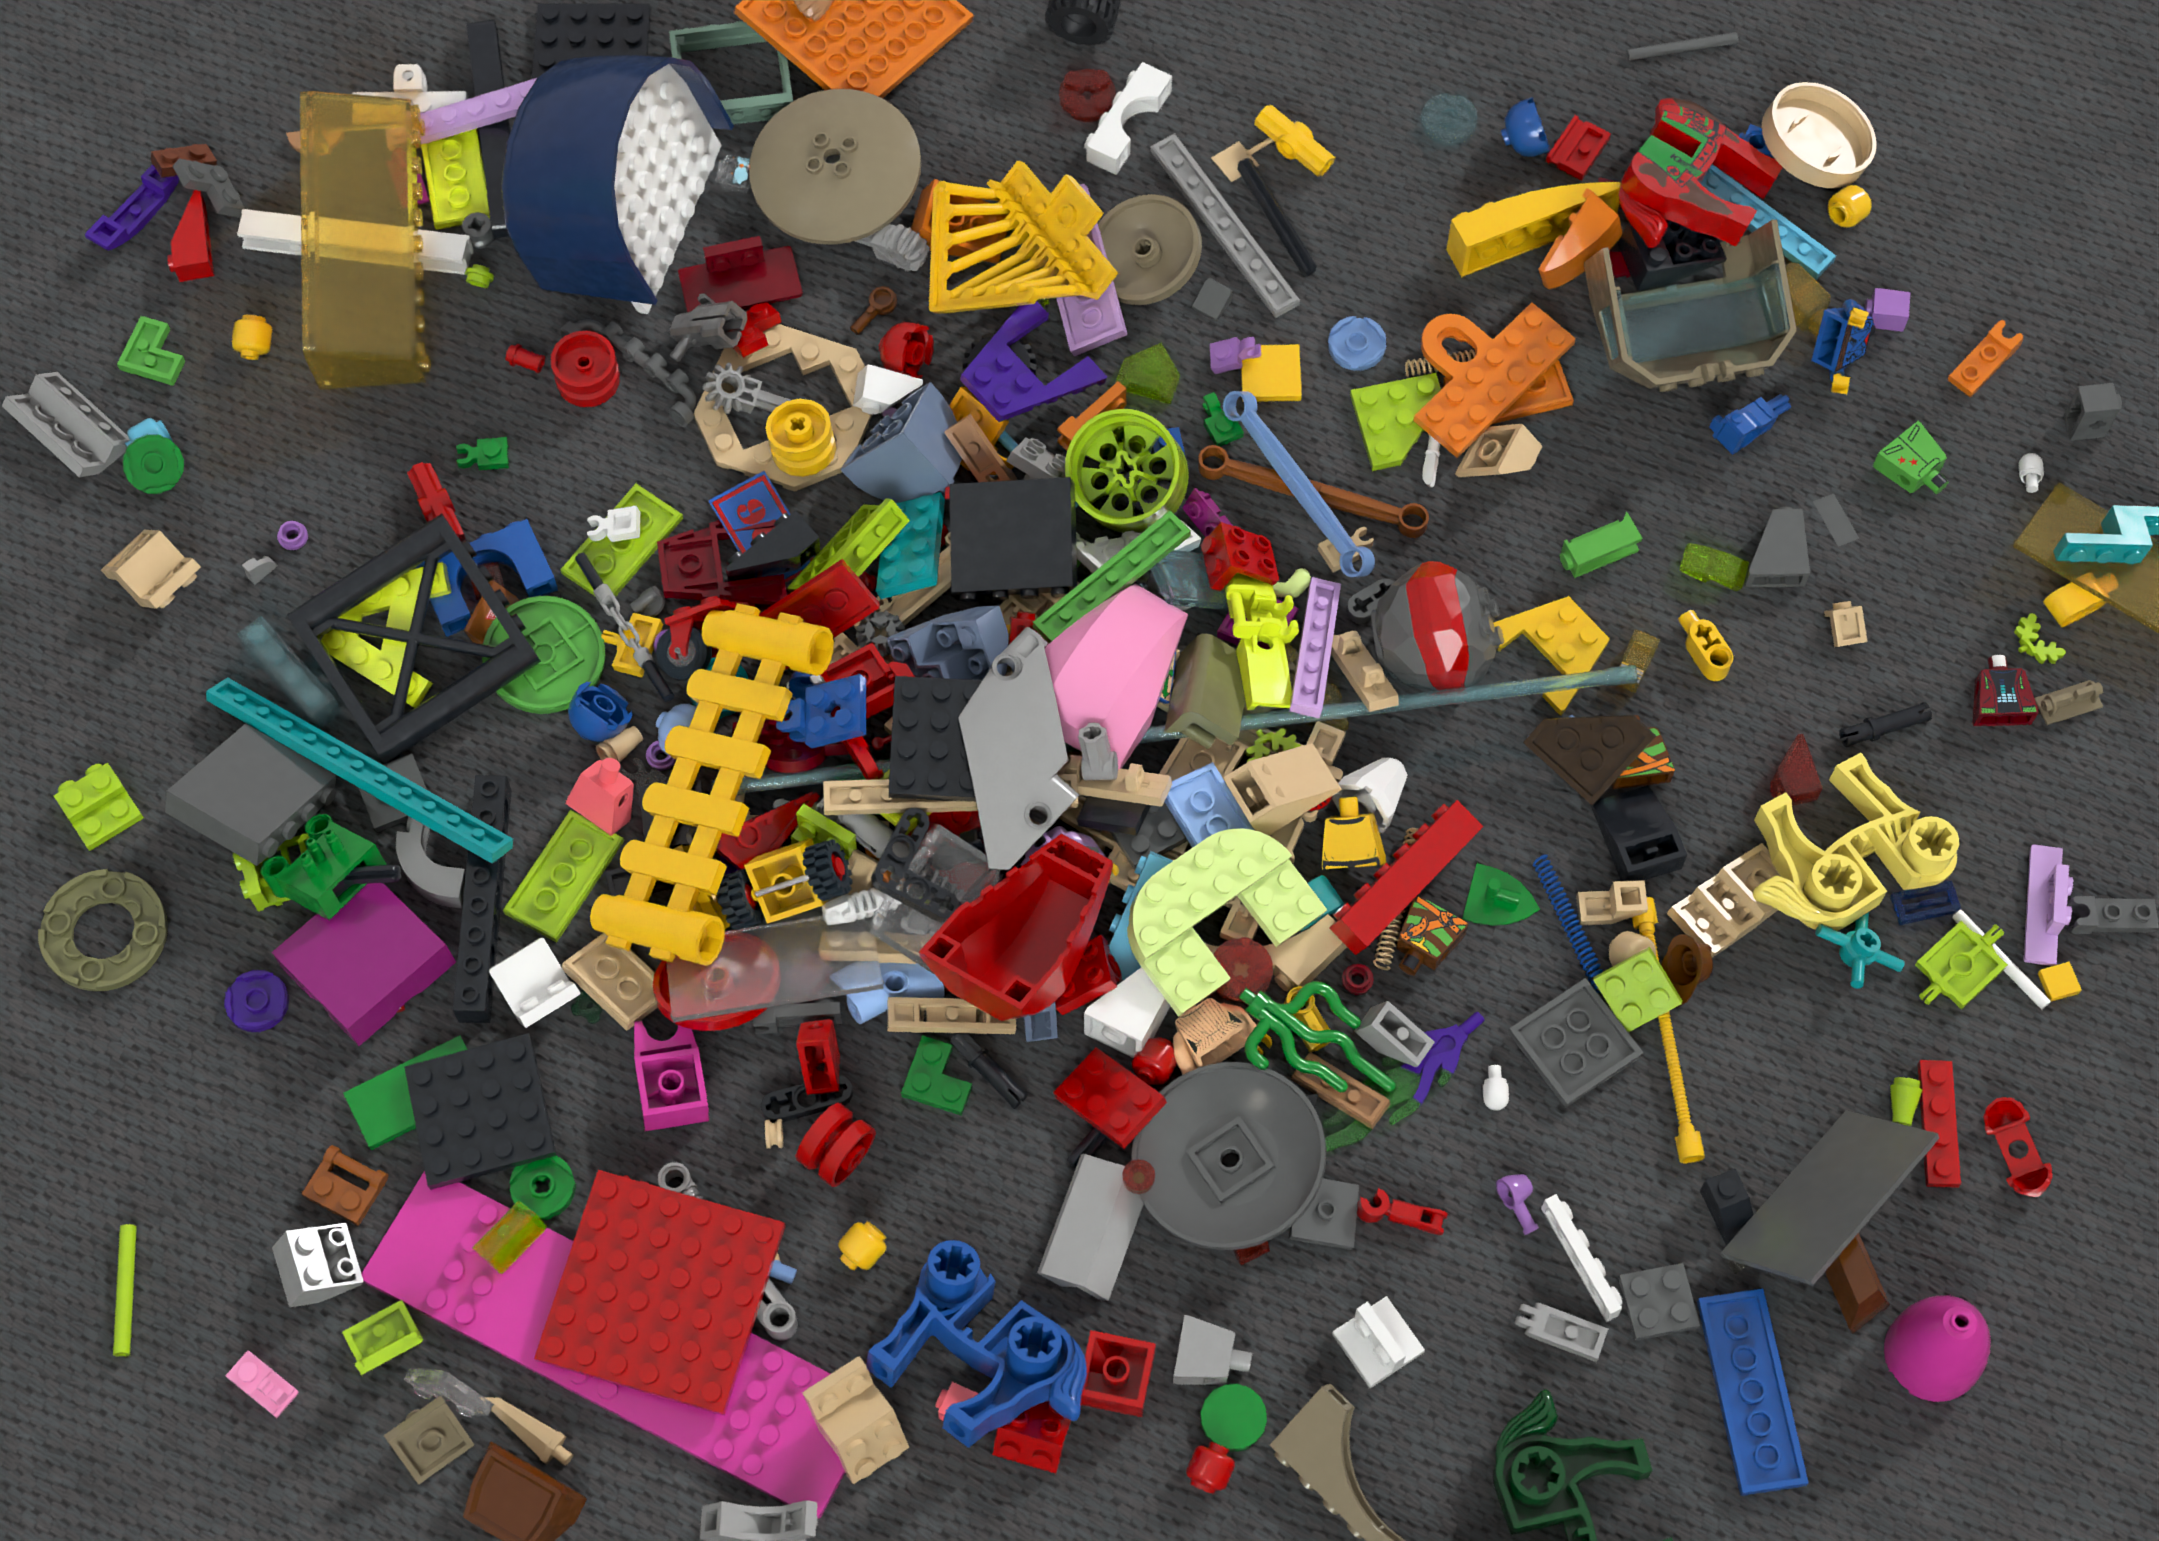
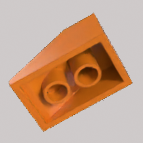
M936 179L921 191L911 228L927 241L926 244L930 248L929 251H931L933 189L939 182ZM950 195V204L953 205L989 203L978 198ZM1008 214L953 216L949 221V232L956 233L1001 221ZM1007 231L952 245L948 249V255L964 257L1005 239ZM1001 253L984 261L998 264Z

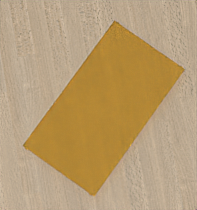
M2058 482L2022 534L2014 541L2013 547L2159 633V541L2150 536L2153 546L2141 563L2056 561L2053 550L2065 533L2104 534L2101 522L2109 512Z

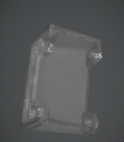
M934 824L927 832L908 867L912 872L953 893L959 901V906L966 901L969 903L973 902L981 896L980 891L990 884L995 886L1003 877L1000 869H988L986 854L940 824ZM905 878L900 880V884L896 887L897 890L900 891L901 886L906 881ZM908 885L907 892L911 898L921 899L923 897V890L919 885ZM930 893L929 898L924 903L928 906L932 901L933 893ZM886 895L865 931L934 974L920 958L919 951L945 922H937ZM943 900L939 904V911L942 913L949 910L946 908L948 904L946 901Z

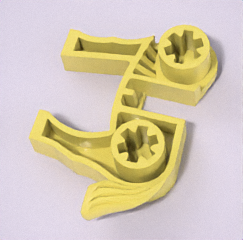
M1862 753L1836 765L1829 781L1869 822L1842 836L1826 851L1814 845L1801 832L1793 815L1792 800L1787 793L1761 805L1754 819L1767 842L1772 864L1780 876L1776 875L1754 888L1753 898L1756 901L1776 908L1790 917L1799 919L1803 924L1814 930L1817 929L1819 924H1823L1839 931L1880 905L1887 890L1863 860V858L1874 852L1904 891L1942 883L1951 875L1957 863L1959 837L1955 828L1949 822L1939 817L1930 816L1917 820L1921 812L1902 802L1889 786L1880 781L1870 769Z

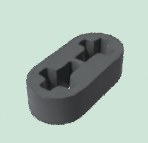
M1380 579L1354 594L1347 604L1349 619L1361 624L1370 621L1371 611L1377 609V604L1381 597L1378 598L1380 590L1383 589L1386 592L1394 581L1391 579ZM1356 604L1361 607L1368 604L1365 613L1361 610L1355 612Z

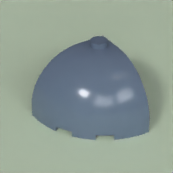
M931 382L902 401L903 405L894 412L891 418L887 414L870 431L872 435L862 446L860 444L857 445L840 470L864 492L882 500L887 498L898 503L924 495H932L939 490L940 492H945L946 487H950V484L954 483L955 480L953 478L962 458L944 431L957 423V420L947 401Z

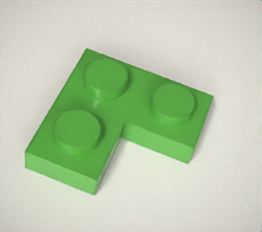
M141 316L117 363L119 370L174 386L186 361L182 355L161 349L171 330L168 323Z

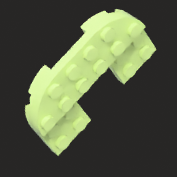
M1227 829L1217 832L1155 873L1135 896L1130 907L1129 926L1127 927L1131 950L1140 966L1178 1017L1231 979L1193 929V926L1238 896L1275 947H1278L1327 911L1326 907L1289 860L1292 854L1274 838L1251 829Z

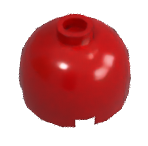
M902 322L892 326L879 343L883 367L890 371L921 379L923 375H918L917 373L924 362L929 366L934 351L933 335L927 333V330H929L928 326L910 322Z

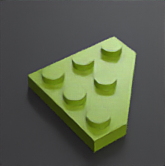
M1436 373L1350 391V397L1372 471L1402 465L1408 452L1424 432L1413 419L1414 415L1441 390Z

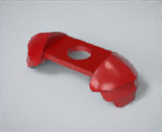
M1997 1098L1986 1107L1984 1113L1985 1132L1987 1135H1995L2012 1175L2006 1178L2007 1183L2020 1194L2029 1197H2039L2051 1183L2052 1166L2049 1162L2043 1164L2025 1124L2030 1119V1115L2023 1105L2013 1098ZM2014 1141L2025 1142L2028 1146L2027 1155L2020 1159L2012 1157L2009 1153L2010 1144Z

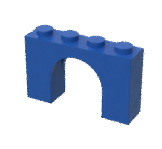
M527 519L521 522H512L502 530L483 534L477 540L470 542V545L477 554L473 557L477 566L484 563L497 562L511 567L519 576L528 598L545 596L558 590L555 577ZM453 552L438 561V563L443 562L447 566L452 593L429 599L446 637L464 630L471 617L461 595V586L467 573ZM425 561L415 568L424 567Z

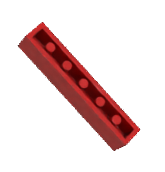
M1458 800L1448 807L1443 803L1431 815L1434 821L1429 826L1426 823L1422 824L1411 835L1415 840L1410 845L1405 842L1394 852L1392 856L1396 860L1391 865L1387 862L1384 863L1373 874L1376 880L1371 885L1366 882L1354 893L1353 896L1357 900L1351 906L1345 903L1333 915L1337 920L1329 929L1354 955L1368 947L1483 828L1480 822Z

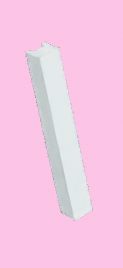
M242 209V217L237 232L238 237H243V249L464 275L466 268L469 266L471 254L474 251L469 235Z

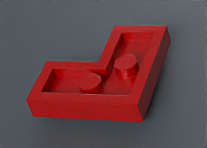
M767 302L756 304L749 311H746V325L744 330L740 331L742 335L738 345L732 347L743 358L768 346L766 335L762 332L782 322L779 312Z

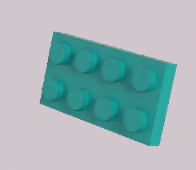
M941 492L896 503L910 521L880 553L876 592L880 599L937 585L945 499Z

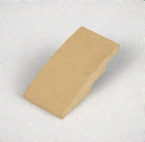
M1763 843L1759 844L1724 866L1716 876L1698 886L1691 895L1673 905L1667 912L1685 934L1693 937L1696 942L1707 943L1712 947V958L1778 911L1772 906L1756 901L1752 895L1754 888L1776 875L1780 876L1772 864L1769 850Z

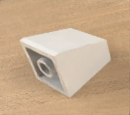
M1141 967L1118 984L1117 988L1107 992L1087 1007L1084 1012V1034L1134 1058L1137 1052L1142 1051L1148 1039L1154 1038L1170 1008V1004Z

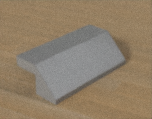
M58 372L35 375L28 394L7 396L2 404L6 411L78 477L100 474L125 453L127 448L125 443L129 441L128 436Z
M1081 1154L1039 1266L1038 1274L1061 1287H1078L1099 1300L1109 1301L1144 1204L1139 1193H1134L1138 1190H1136L1137 1188L1133 1181L1132 1169L1087 1154Z

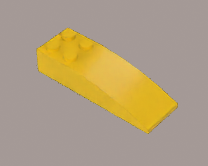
M1621 182L1583 183L1541 189L1506 198L1495 203L1489 202L1480 209L1469 213H1460L1454 219H1451L1446 250L1459 274L1463 277L1554 242L1558 236L1566 235L1570 228L1568 219L1571 213L1574 212L1576 214L1586 201L1582 196L1586 188L1593 191L1617 213L1620 205L1618 194Z

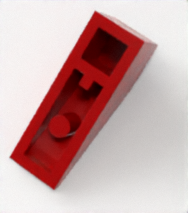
M194 190L171 241L172 254L167 255L169 269L171 272H176L180 282L214 276L207 205L202 192Z

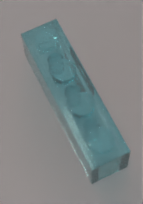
M262 616L237 633L245 651L311 725L322 729L342 713L334 696Z

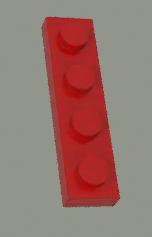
M1920 1060L1918 1062V1076L1920 1088L1922 1089L1920 1096L1922 1130L1938 1133L1939 1140L1924 1156L1926 1187L1958 1188L1961 1185L1952 1061Z

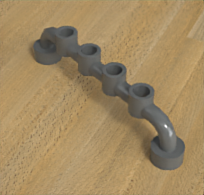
M584 319L579 320L575 324L568 321L559 329L561 338L576 331L589 330L601 334L610 341L611 345L620 350L628 361H635L643 367L650 377L659 378L672 393H679L685 398L684 403L677 401L669 409V415L678 425L686 427L694 419L692 411L696 407L697 398L695 392L687 385L689 378L686 373L680 369H676L673 373L665 369L667 362L658 353H654L649 358L643 353L645 346L638 338L633 337L627 342L621 337L623 330L616 322L611 321L605 326L597 320Z

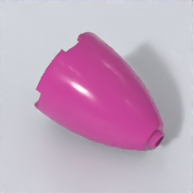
M1954 1296L1928 1297L1907 1307L1890 1325L1884 1343L1885 1360L1890 1373H1893L1895 1378L1909 1390L1910 1394L1935 1402L1953 1400L1969 1391L1983 1374L1990 1355V1332L1984 1317L1971 1303Z

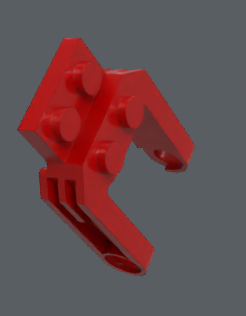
M873 642L828 665L827 669L820 675L823 683L857 674L865 677L866 719L893 705L895 676L915 677L905 663L892 661L887 664ZM836 706L832 710L831 715L834 717L836 711L840 710L841 707ZM862 736L841 741L866 780H879L884 777L883 770L878 769L871 756L869 746Z

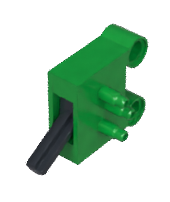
M318 814L308 820L305 825V831L309 836V839L306 841L308 849L291 865H289L284 857L274 856L266 860L260 869L263 878L276 897H287L328 920L343 908L367 883L398 882L401 879L400 867L398 865H387L374 843L334 823L327 814Z

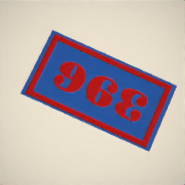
M765 471L708 500L737 550L742 553L751 547L750 543L757 535L762 532L767 534L775 527L742 531L733 530L774 519L777 520L785 513L790 515ZM816 556L798 570L781 573L784 574L785 582L796 578Z

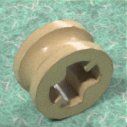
M777 1119L775 1123L765 1120L767 1149H771L773 1145L783 1148L782 1119Z

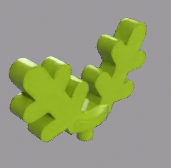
M2033 613L2029 614L2027 619L2022 617L2018 622L2019 626L2014 630V633L2020 638L2019 643L2021 647L2018 648V651L2035 656L2040 664H2043L2046 659L2051 664H2055L2058 658H2063L2066 651L2063 648H2056L2055 642H2050L2048 647H2044L2045 642L2039 640L2036 646H2034L2031 642H2035L2039 635L2032 632H2038L2041 625L2035 623L2037 616Z
M1260 729L1256 732L1259 738L1254 741L1253 746L1246 749V755L1251 756L1254 754V757L1248 759L1247 762L1262 758L1263 756H1269L1270 749L1263 746L1267 742H1271V750L1273 752H1277L1279 747L1286 751L1301 745L1295 742L1296 735L1294 734L1284 738L1285 729H1280L1275 734L1269 732L1265 735Z

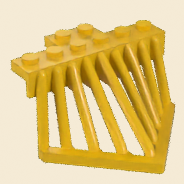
M1017 160L1001 183L991 179L987 182L991 189L954 184L946 181H939L933 189L929 310L931 312L942 314L1035 304L1038 299L1081 295L1098 300L1118 275L1116 269L1087 237L1104 213L1072 176L1065 174L1052 193H1050L1024 162ZM950 195L999 202L953 205L950 204ZM1008 214L1001 221L956 233L949 232V221L953 216ZM1015 229L1005 239L955 261H948V249L952 245ZM1023 243L1014 255L958 287L947 290V280L952 273H957Z

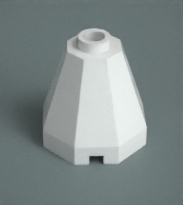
M1381 758L1344 776L1338 783L1342 790L1334 794L1332 800L1340 812L1339 798L1357 796L1359 814L1374 813L1379 833H1384L1390 826L1408 774L1405 771L1404 765L1399 760Z

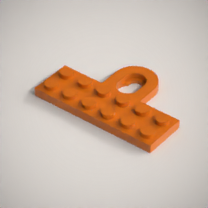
M1533 302L1494 339L1461 315L1444 314L1435 317L1426 325L1423 331L1421 350L1425 359L1448 378L1450 382L1414 415L1413 421L1458 458L1575 344L1576 338ZM1446 338H1454L1458 342H1466L1474 348L1476 355L1468 362H1458L1447 354V351L1442 346V342Z

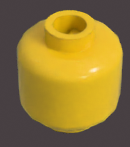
M1846 186L1829 199V216L1834 223L1841 227H1853L1869 215L1872 207L1871 200L1866 191L1859 186Z
M243 315L242 319L234 323L233 349L240 352L241 357L244 359L258 360L259 355L267 354L270 351L271 325L266 323V318Z
M866 1221L865 1224L857 1222L852 1225L838 1242V1247L843 1253L840 1260L853 1271L857 1267L869 1270L885 1253L887 1246L884 1240L887 1237L869 1221Z

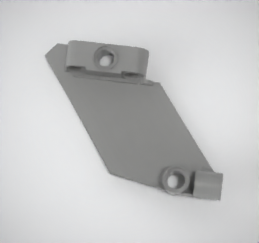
M1026 627L994 659L989 672L958 717L980 820L988 869L1010 870L1079 797V794L1056 774L1068 761L1044 649L1048 643L1040 634L1029 627ZM1002 663L1009 665L1012 668V675H1000L997 671V665ZM1033 810L1042 812L1045 822L1040 825L1032 823L1029 818V812Z

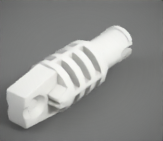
M903 884L898 885L896 889L900 891ZM870 888L868 891L862 890L860 893L854 892L851 895H843L828 901L822 906L823 919L827 925L850 923L856 921V919L862 920L864 917L869 918L873 915H881L884 909L903 905V903L875 888Z

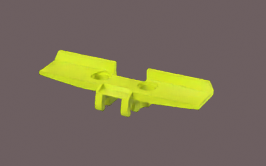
M1236 573L1224 588L1230 618L1234 619L1233 635L1241 638L1236 652L1247 710H1254L1257 706L1290 708L1292 687L1284 644L1290 643L1299 632L1297 621H1291L1288 626L1286 618L1293 609V598L1291 595H1287L1282 603H1277L1273 585ZM1257 642L1266 643L1270 649L1260 648Z

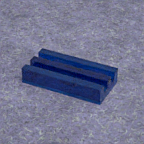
M1952 880L1933 886L1895 892L1890 896L1891 902L1894 904L1895 914L1898 916L1899 926L1955 914L1962 909ZM1943 891H1947L1948 893L1947 896L1922 900L1920 902L1910 903L1906 905H1902L1901 903L1902 900L1930 895ZM1951 902L1952 904L1944 907L1911 913L1907 915L1905 914V912L1931 907L1944 903Z

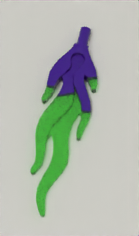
M1476 1011L1460 1026L1455 1024L1452 1027L1424 1032L1434 1041V1044L1419 1066L1414 1067L1404 1064L1383 1072L1395 1082L1396 1087L1393 1091L1388 1092L1370 1078L1361 1082L1390 1100V1106L1385 1113L1393 1106L1408 1100L1407 1104L1390 1116V1125L1412 1114L1423 1104L1428 1096L1435 1074L1440 1068H1442V1073L1438 1086L1442 1088L1449 1082L1457 1068L1461 1050L1467 1042L1468 1035L1485 1021L1479 1012ZM1387 1056L1383 1058L1382 1065L1387 1067L1400 1061ZM1339 1109L1335 1116L1323 1121V1127L1337 1126L1349 1115ZM1355 1120L1348 1127L1325 1138L1326 1152L1363 1140L1372 1129Z

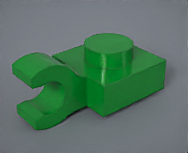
M1212 392L1203 396L1205 403H1202V406L1209 418L1204 420V427L1214 444L1221 447L1242 438L1244 432L1238 421H1232L1226 417L1216 394Z

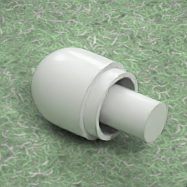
M2028 453L2022 456L2019 461V477L2023 483H2026L2027 492H2037L2038 483L2044 475L2043 461L2037 454Z
M1490 1065L1488 1066L1489 1078L1485 1079L1483 1084V1100L1489 1109L1497 1111L1505 1108L1508 1104L1509 1088L1506 1079L1501 1078V1066Z

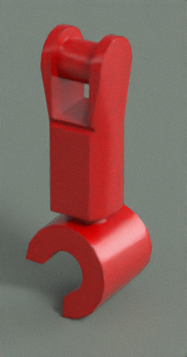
M1380 1188L1376 1190L1373 1198L1378 1208L1371 1207L1369 1201L1365 1198L1360 1197L1358 1201L1357 1214L1361 1220L1367 1223L1378 1222L1384 1215H1387V1221L1410 1226L1435 1235L1444 1234L1442 1223L1443 1219H1447L1448 1213L1445 1211L1418 1206L1393 1199L1390 1203L1388 1195ZM1422 1215L1430 1216L1429 1223L1421 1221Z

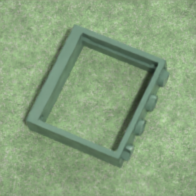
M744 21L669 31L672 58L682 59L681 52L767 42ZM778 50L783 93L720 101L733 125L770 120L782 108L793 102L788 61Z

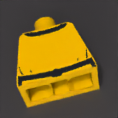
M1357 796L1339 798L1340 816H1331L1325 820L1322 869L1377 866L1386 863V855L1374 813L1359 814Z

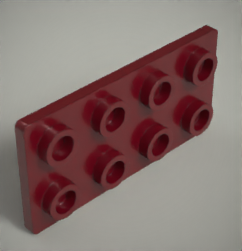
M760 236L703 247L706 263L678 269L687 313L701 305L697 298L699 294L703 293L715 303L733 301L742 309L751 308L760 303L767 302L770 304L803 296L791 246L763 251Z

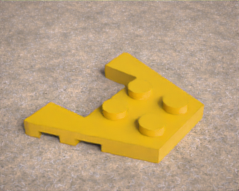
M1569 596L1493 622L1494 627L1500 626L1504 638V643L1499 645L1498 651H1501L1521 634H1524L1563 675L1561 679L1546 689L1542 695L1560 716L1566 711L1569 703L1580 689L1581 684L1610 640Z

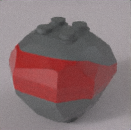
M1434 561L1418 564L1396 580L1379 600L1377 609L1371 611L1375 649L1381 666L1392 678H1398L1406 685L1429 693L1452 697L1469 693L1484 678L1495 657L1496 649L1499 648L1500 644L1504 643L1500 626L1494 627L1493 624L1495 617L1500 615L1498 603L1495 598L1490 599L1486 587L1480 588L1472 578L1454 567Z

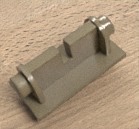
M2089 680L2036 697L2035 701L2046 725H2050L2103 708L2099 695L2103 694V687L2099 682L2095 683Z

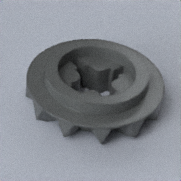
M887 610L884 612L874 611L862 619L857 626V642L861 648L873 642L881 656L891 655L887 637L883 635L874 637L875 629L873 626L878 629L887 627L886 635L890 637L904 631V624L900 621L898 615L894 616Z

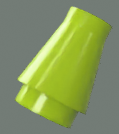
M1896 1077L1894 1078L1893 1085H1890L1892 1122L1912 1126V1119L1922 1093L1920 1081L1912 1078Z

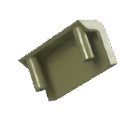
M1200 634L1192 640L1178 657L1164 733L1181 732L1207 749L1211 747L1215 737L1232 745L1239 738L1245 703L1236 649L1211 634Z

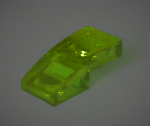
M1688 543L1685 547L1679 571L1701 582H1707L1711 579L1731 590L1738 591L1743 587L1749 562L1714 548Z

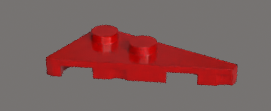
M809 792L745 821L739 837L722 833L716 851L737 870L745 869L744 865L756 856L779 849L798 825L796 813L800 807L805 804L811 808L820 796L816 792Z

